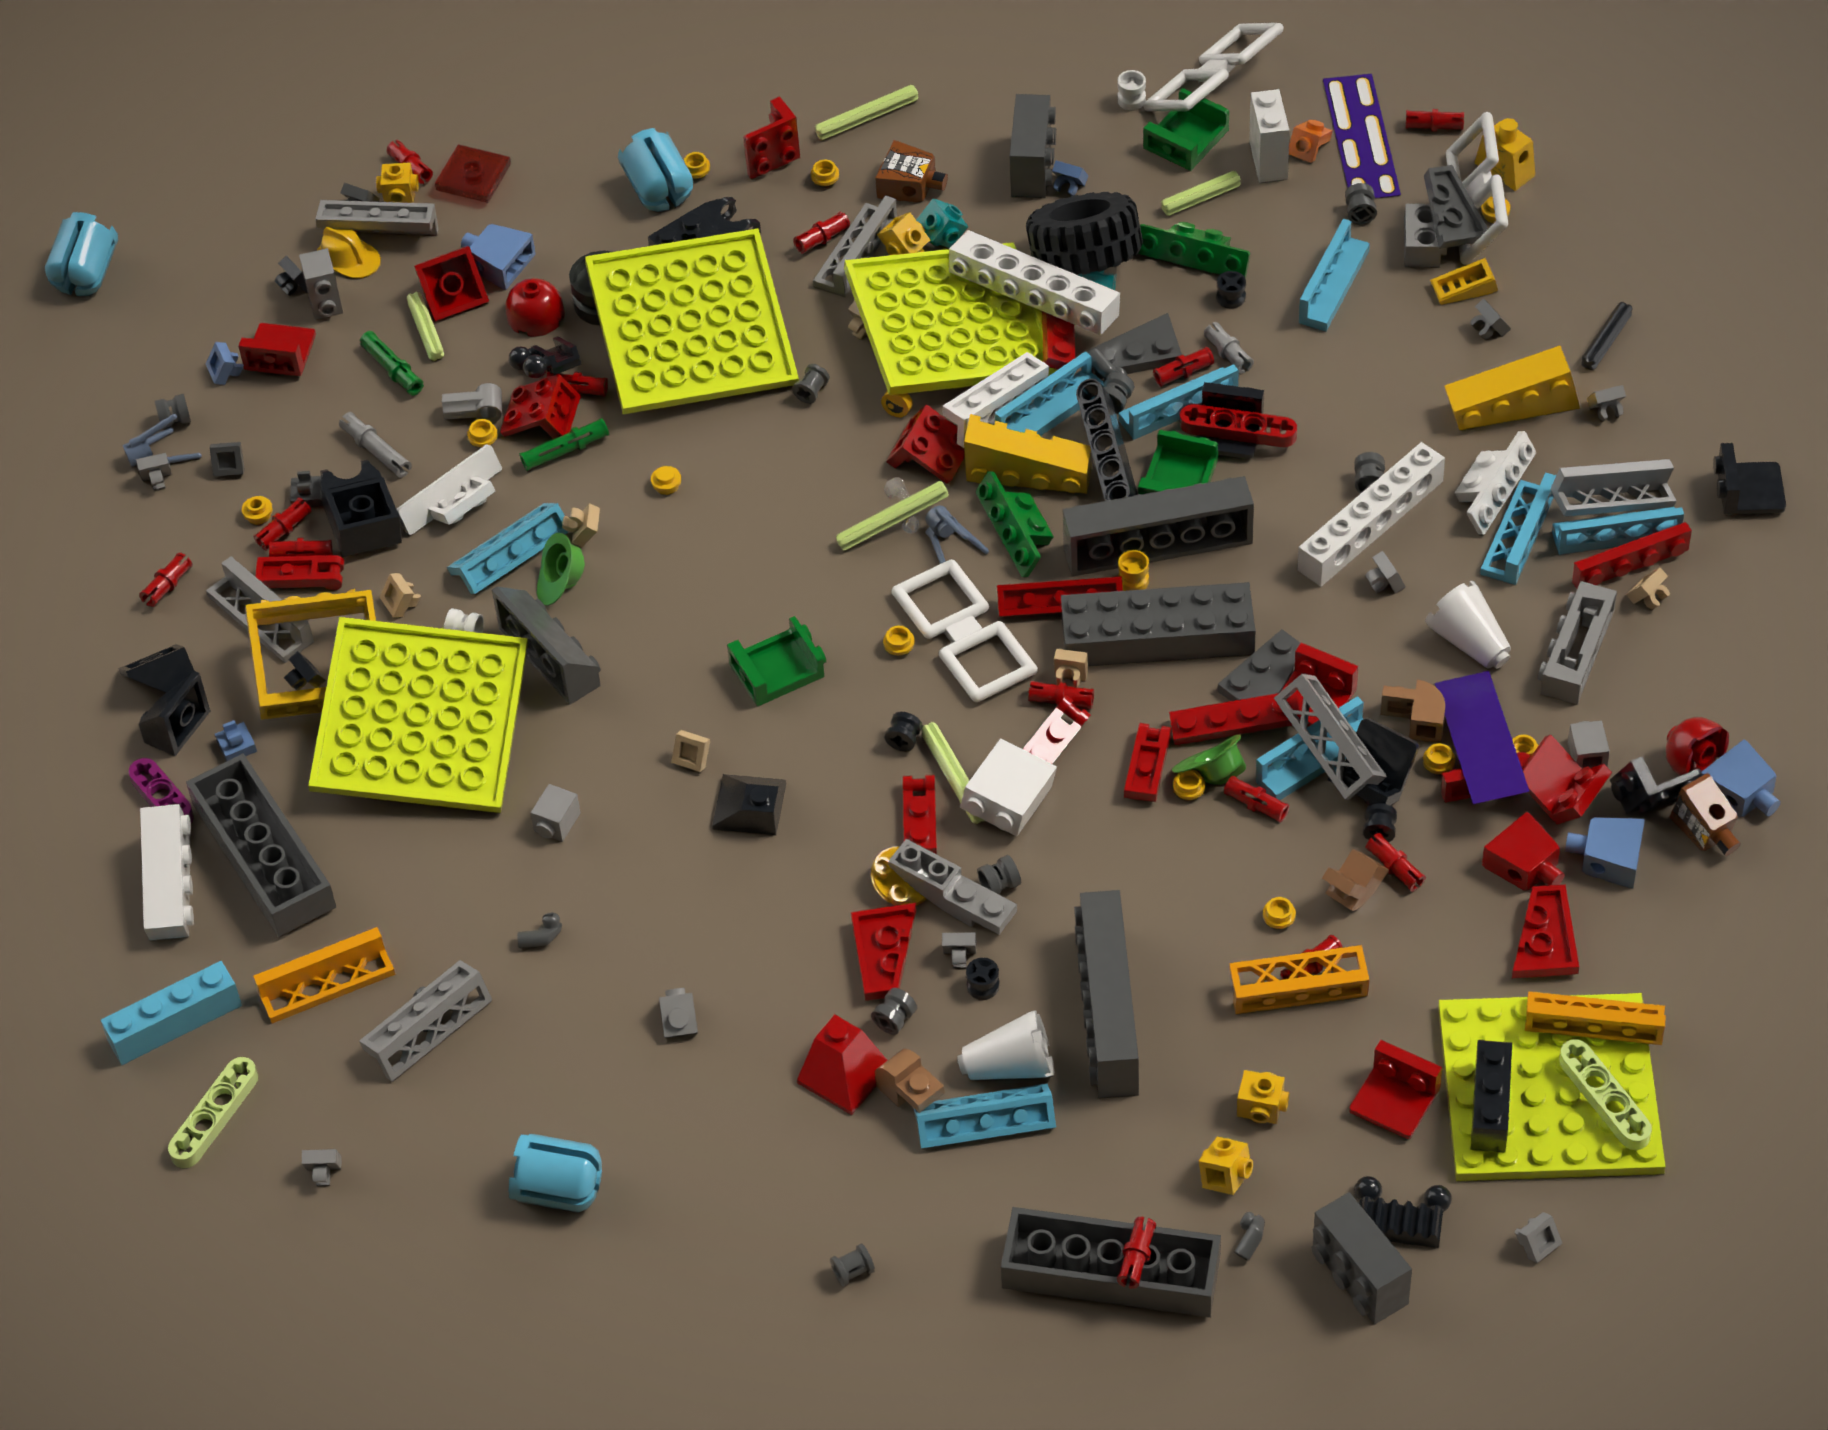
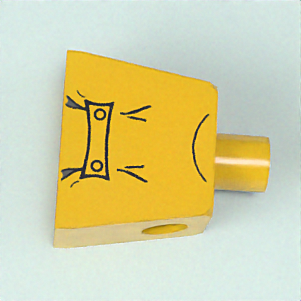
M1506 118L1494 125L1499 162L1490 171L1492 176L1499 175L1502 178V183L1516 191L1535 177L1533 141L1517 129L1518 123L1514 119ZM1484 135L1481 138L1475 158L1477 166L1487 158Z

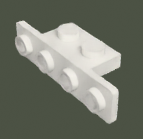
M1525 431L1517 432L1507 450L1481 451L1455 491L1459 502H1473L1467 511V516L1479 535L1487 532L1536 454V450Z
M484 445L396 509L400 522L407 534H414L433 519L448 525L456 523L470 509L486 502L487 497L495 492L489 479L502 470V466L492 446Z

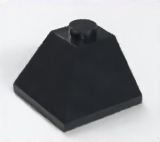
M178 644L118 668L121 675L166 693L195 671L185 647Z
M193 671L158 699L150 710L142 715L138 725L144 743L173 756L178 754L211 712L200 673Z
M723 774L712 824L713 830L776 835L785 794L786 780Z

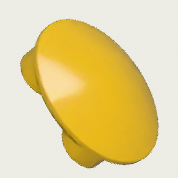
M892 847L882 851L875 858L871 866V881L877 893L885 901L895 906L916 903L917 906L924 902L926 898L905 882L888 865V861L899 847Z

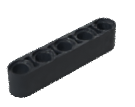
M1086 379L1078 386L1076 396L1104 499L1115 500L1125 496L1132 497L1138 495L1112 399L1099 381L1096 379Z

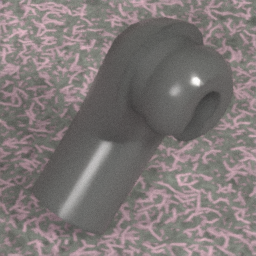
M1094 349L1089 353L1092 366L1104 380L1112 372H1120L1127 375L1123 368H1114L1098 349Z
M553 912L546 913L542 919L543 924L538 930L518 932V947L529 948L548 945L561 932L562 923L559 922V915Z
M1246 1212L1240 1221L1242 1229L1247 1231L1234 1253L1247 1261L1250 1260L1263 1237L1265 1221L1261 1215L1258 1214L1256 1216L1252 1212Z

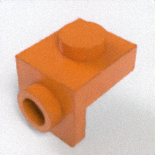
M1308 120L1295 126L1289 143V155L1310 163L1314 162L1319 146L1330 141L1333 130L1325 128L1324 123L1317 120Z

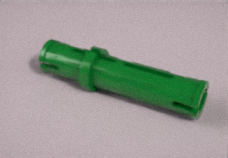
M367 331L361 336L359 340L361 347L369 352L388 372V376L392 381L399 383L412 396L422 391L424 387L422 383L424 382L411 371V366L407 361L398 358L373 331Z
M600 418L581 428L575 426L570 429L569 433L547 441L524 453H519L525 470L529 471L531 468L556 459L573 450L579 449L581 451L585 449L587 444L609 436V430L603 418ZM590 433V435L568 444V441ZM561 445L560 448L551 451L547 454H544L542 456H539L540 453H543L547 450H550L556 446Z

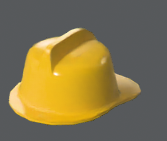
M324 228L321 245L317 251L328 248L332 266L336 272L349 278L360 279L368 277L377 271L381 262L378 251L362 241L356 231L353 229Z

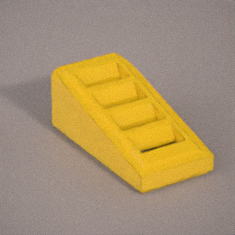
M1486 258L1430 280L1440 305L1480 297L1498 291L1495 278ZM1466 281H1472V283L1466 284ZM1460 283L1461 287L1456 289L1454 284ZM1448 285L1450 291L1444 293L1442 286Z

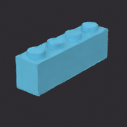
M219 961L100 1021L108 1043L120 1064L124 1065L241 1007L242 1004L235 982L223 962Z

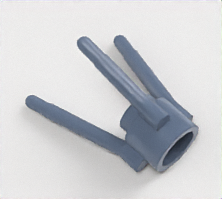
M172 414L141 435L130 439L129 443L122 445L132 467L137 465L136 459L153 455L149 445L173 433V429L168 428L155 434L176 420V414ZM201 453L167 458L169 463L200 459L202 455Z
M939 505L927 513L925 521L929 528L925 532L932 541L940 564L946 562L937 537H949L954 531L965 540H969L984 554L989 553L988 548L966 530L950 514L946 507Z

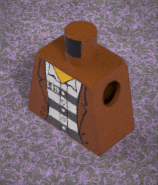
M893 140L875 177L877 198L883 199L886 195L898 201L922 202L929 188L945 190L948 174L936 171L935 156L932 153Z
M1706 773L1682 787L1669 816L1672 821L1701 851H1707L1715 845L1725 856L1736 851L1741 843L1731 831L1737 821V813L1710 774Z

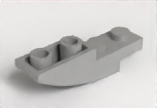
M905 839L888 861V865L912 888L937 907L970 927L976 922L1000 935L1017 912L1016 903L961 875V867L908 839Z

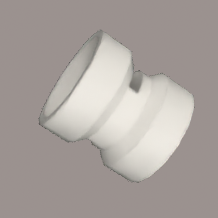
M1128 70L1121 73L1118 77V104L1125 110L1140 109L1146 101V78L1141 72Z
M451 608L447 613L444 629L483 633L484 617L477 613L466 615L462 610Z

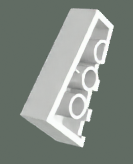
M179 804L140 808L144 931L150 941L189 937V925L194 924L193 908L191 905L189 906L190 895L193 894V884L190 875L192 854L190 848L191 824L189 815H184Z

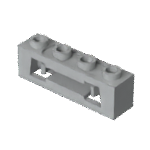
M1580 581L1576 593L1570 592L1566 604V610H1569L1567 616L1561 615L1556 631L1559 634L1558 639H1551L1547 656L1550 659L1548 663L1542 662L1539 670L1538 680L1542 681V695L1578 705L1615 611L1617 591ZM1580 617H1583L1582 626L1589 627L1579 652L1576 671L1577 659L1568 656L1578 633Z

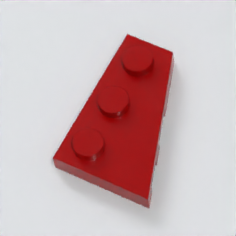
M1566 884L1532 886L1511 979L1579 974V961Z
M916 903L851 912L865 1001L882 999L891 988L900 989L916 915Z

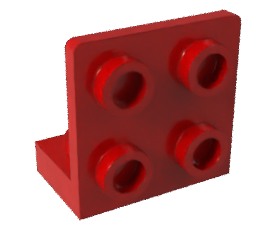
M780 96L770 100L771 113L768 116L771 124L743 137L747 174L750 179L801 158L797 118Z
M260 323L254 339L242 337L238 347L244 370L301 376L316 337L315 329Z
M560 374L519 386L511 394L500 433L506 437L540 425L553 439L567 434L572 427L581 395Z
M926 404L909 420L886 462L896 469L904 460L909 463L913 459L948 484L952 481L965 457V448L957 444L958 427Z
M1301 642L1295 651L1294 672L1282 689L1284 690L1301 674L1316 676L1339 708L1349 702L1357 690L1358 666ZM1297 690L1299 711H1302L1303 696ZM1308 716L1307 726H1311L1319 721L1318 717Z
M1552 735L1544 737L1522 768L1530 791L1528 792L1529 795L1557 825L1582 817L1612 774L1605 764L1592 768L1587 766L1582 769Z
M1380 1040L1374 1050L1373 1069L1351 1103L1349 1112L1403 1138L1411 1139L1440 1091L1442 1067Z

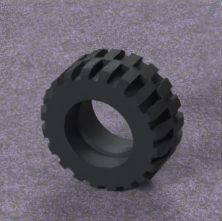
M1092 192L1055 200L1054 203L1045 204L1041 209L1033 211L1026 222L1031 256L1074 274H1091L1090 272H1100L1107 270L1109 267L1119 266L1122 262H1127L1133 256H1136L1143 244L1136 203L1128 195H1122L1118 192Z

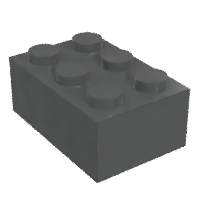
M1016 94L1009 156L1011 197L1046 198L1047 186H1052L1053 169H1048V167L1054 166L1055 149L1050 148V146L1056 145L1057 129L1051 127V124L1056 123V107H1051L1050 95Z
M1346 1193L1315 1212L1312 1252L1320 1264L1325 1263L1332 1271V1276L1337 1286L1341 1290L1346 1289L1352 1296L1357 1311L1362 1316L1367 1315L1375 1325L1407 1306L1410 1297L1412 1268L1351 1193Z

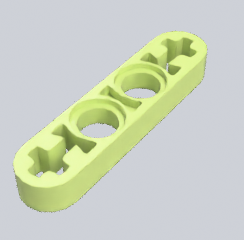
M1569 1040L1564 1043L1559 1058V1063L1564 1072L1626 1148L1639 1150L1646 1147L1652 1132V1126L1646 1116L1589 1045L1581 1040ZM1571 1053H1572L1574 1056H1580V1055H1581V1056H1582V1057H1581V1063H1580V1062L1578 1061V1059L1575 1058V1057L1569 1059V1055H1570ZM1591 1076H1598L1603 1079L1605 1084L1602 1087L1594 1088L1589 1086L1585 1080ZM1611 1101H1618L1623 1104L1625 1109L1622 1112L1613 1113L1605 1105ZM1630 1127L1635 1132L1641 1130V1136H1638L1636 1133L1629 1134Z
M237 1057L230 1061L171 1139L168 1145V1152L174 1165L179 1168H190L199 1162L258 1081V1073L251 1059ZM246 1070H247V1072H248V1075H247V1076H246V1075H243V1073H244ZM237 1072L241 1074L238 1079L236 1077ZM221 1094L232 1096L231 1101L225 1105L214 1103L215 1098ZM203 1119L213 1122L212 1126L205 1131L195 1129L196 1124ZM190 1146L191 1151L189 1153L184 1151L179 1155L178 1151L180 1149L186 1150Z

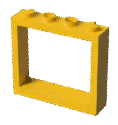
M351 589L346 593L339 594L323 592L314 597L301 598L290 596L280 601L269 602L268 600H261V603L246 605V620L261 720L322 712L326 687L267 694L258 626L363 613L364 620L376 621L371 590L355 592V589Z

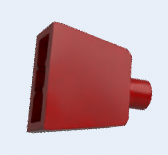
M1525 812L1484 846L1482 866L1522 890L1531 889L1540 880L1547 886L1560 885L1565 876L1556 867L1560 853L1559 845L1528 812Z

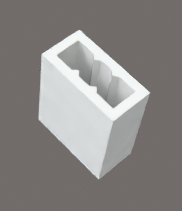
M1279 89L1251 92L1249 143L1259 183L1288 179L1289 126Z
M1000 738L965 786L960 808L997 826L1001 830L1018 836L1052 788L1057 766Z

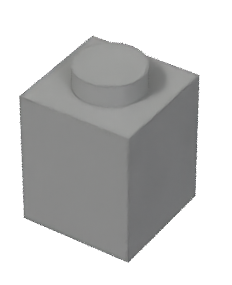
M1582 721L1570 724L1568 748L1570 756L1582 769L1587 766L1592 768L1601 764H1605L1608 767L1610 750L1602 721Z
M548 784L531 811L534 831L544 838H554L563 842L581 813L578 795Z

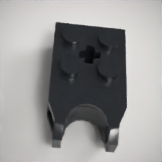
M723 197L705 202L649 235L648 244L653 246L748 230L750 227H753V229L759 228L761 233V227L757 219L730 221L737 212L736 200L733 197ZM729 205L728 210L721 215L723 207Z
M368 460L360 461V473L350 479L338 478L327 469L320 471L323 508L342 557L402 543L399 515L384 477Z

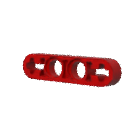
M1198 404L1187 405L1180 412V427L1185 433L1275 447H1289L1297 440V424L1288 417ZM1219 420H1227L1231 422V425L1219 427L1215 423ZM1250 424L1259 425L1261 429L1256 432L1248 431L1245 427ZM1282 430H1286L1285 434H1281Z

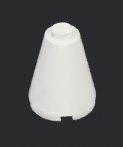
M1470 581V587H1467L1465 583L1455 587L1436 604L1439 607L1438 612L1435 615L1429 612L1425 623L1433 631L1487 669L1493 666L1498 669L1509 660L1510 655L1508 653L1511 647L1474 581Z
M1036 1010L1028 1012L962 1047V1054L957 1056L962 1075L968 1074L970 1080L1047 1078L1054 1076L1052 1056L1047 1057L1049 1056L1047 1047L1050 1046L1042 1019Z

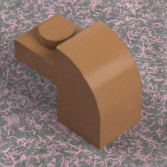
M1418 679L1416 689L1383 685L1380 715L1411 719L1410 739L1441 743L1445 716V700L1442 693L1432 684Z
M1352 849L1339 871L1328 867L1322 879L1330 883L1325 894L1348 909L1355 911L1362 907L1375 893L1389 869L1366 854Z
M902 1049L875 1070L876 1087L898 1107L907 1101L920 1113L945 1093L944 1085L921 1065V1057L909 1049Z

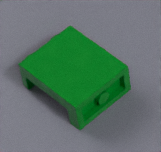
M1182 88L1179 91L1178 100H1184L1192 92ZM1203 98L1189 111H1170L1158 125L1149 121L1143 128V149L1192 171L1229 131V110L1220 104Z
M1159 430L1157 434V447L1146 478L1141 477L1138 485V494L1143 495L1166 489L1209 483L1218 461V443L1203 437L1197 438L1183 435L1176 431Z
M795 616L789 618L790 628L750 647L744 649L739 640L727 644L729 664L757 707L825 677L823 664L827 662L826 656L819 645L815 647L808 627L805 624L801 625Z

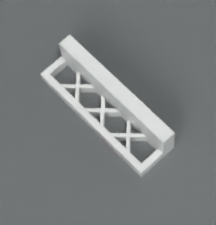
M1026 352L943 405L942 415L958 425L957 444L964 448L970 414L980 416L981 422L994 425L995 412L1010 403L1015 396H1020L1032 388L1035 383L1038 384L1047 378L1049 366Z

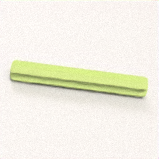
M908 85L816 124L815 132L820 140H825L917 101L918 91L914 85Z
M938 481L836 535L838 545L843 551H846L947 498L949 494L946 486L942 481Z
M931 722L922 727V737L961 803L965 786L970 780L938 725ZM966 811L972 823L978 824L981 821H985Z

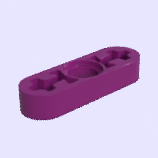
M148 758L134 761L129 767V776L132 785L151 807L179 804L184 815H189L190 824H192L194 814L190 802L160 767ZM140 773L150 774L152 781L148 783L145 776ZM160 789L170 791L165 798L156 799L153 797V794Z

